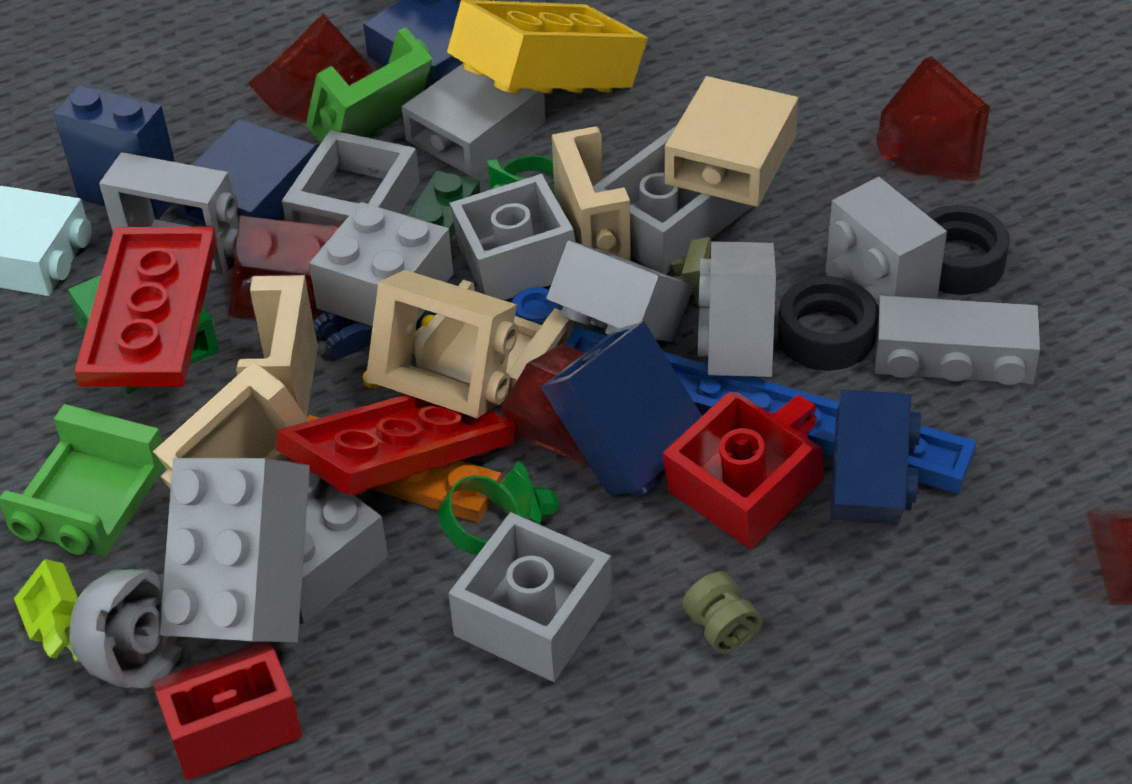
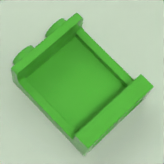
M404 27L396 33L388 65L358 82L348 86L332 66L316 75L306 127L322 143L330 130L367 138L402 118V106L424 91L433 61L427 46L420 39H416Z
M64 404L54 417L61 441L24 493L18 494L5 490L0 496V507L9 530L23 540L34 541L39 538L57 543L72 554L82 555L85 552L106 557L165 467L153 452L163 441L159 428Z

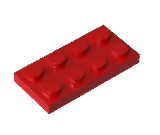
M115 227L74 371L79 387H185L217 245L214 227Z
M403 395L278 429L276 450L298 464L310 465L309 471L333 485L337 491L348 495H357L391 481H403L408 479L410 475L433 468H445L452 462L471 456H483L491 450L513 444L516 424L491 410L475 418L410 395Z

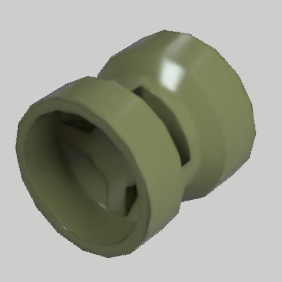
M713 572L702 577L693 584L683 599V609L696 625L705 627L704 637L719 654H727L751 642L763 625L761 614L750 601L740 598V588L727 572Z

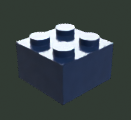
M841 389L836 410L830 520L898 524L904 511H911L912 502L916 503L918 468L908 467V455L914 456L915 446L919 445L921 430V411H911V394Z

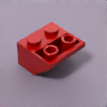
M267 642L255 643L151 681L186 781L303 737L292 692L275 650Z

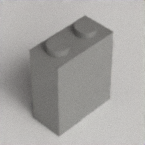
M461 64L402 106L405 137L408 142L473 177L487 166V160H496L546 122L544 93L530 88L521 89L518 94L504 92L493 85L494 80L490 77L471 73L465 70L463 64Z

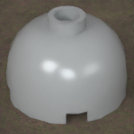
M147 569L112 570L89 583L77 598L71 614L69 636L73 653L89 674L115 686L141 689L152 687L151 681L169 674L179 660L183 647L174 646L178 636L160 635L163 574H157Z

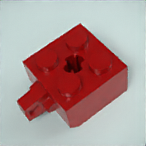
M728 392L663 452L668 492L749 550H752L824 480L823 448L809 440L807 436L817 424L815 416L817 411L816 405L798 394L776 413H772L771 411H765L738 392Z

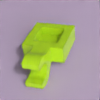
M44 559L14 597L16 606L29 639L42 642L43 648L50 658H57L62 650L67 647L71 651L75 662H80L73 653L69 636L71 614L78 596L64 563Z

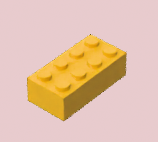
M461 0L447 53L464 62L463 68L465 70L490 77L494 80L493 85L497 89L508 93L518 94L521 89L529 88L541 93H552L553 88H562L574 93H582L584 88H593L597 91L611 93L613 88L633 87L648 37L586 4Z

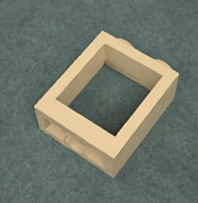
M407 270L379 281L366 381L475 418L480 417L501 404L509 390L510 376L506 373L509 353L513 350L518 336V326L514 324L517 304ZM418 308L479 327L470 385L411 366Z

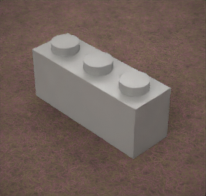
M880 296L876 324L875 374H889L899 378L911 376L945 378L956 382L979 380L994 381L1004 385H1015L1018 383L1033 384L1040 353L1038 305Z

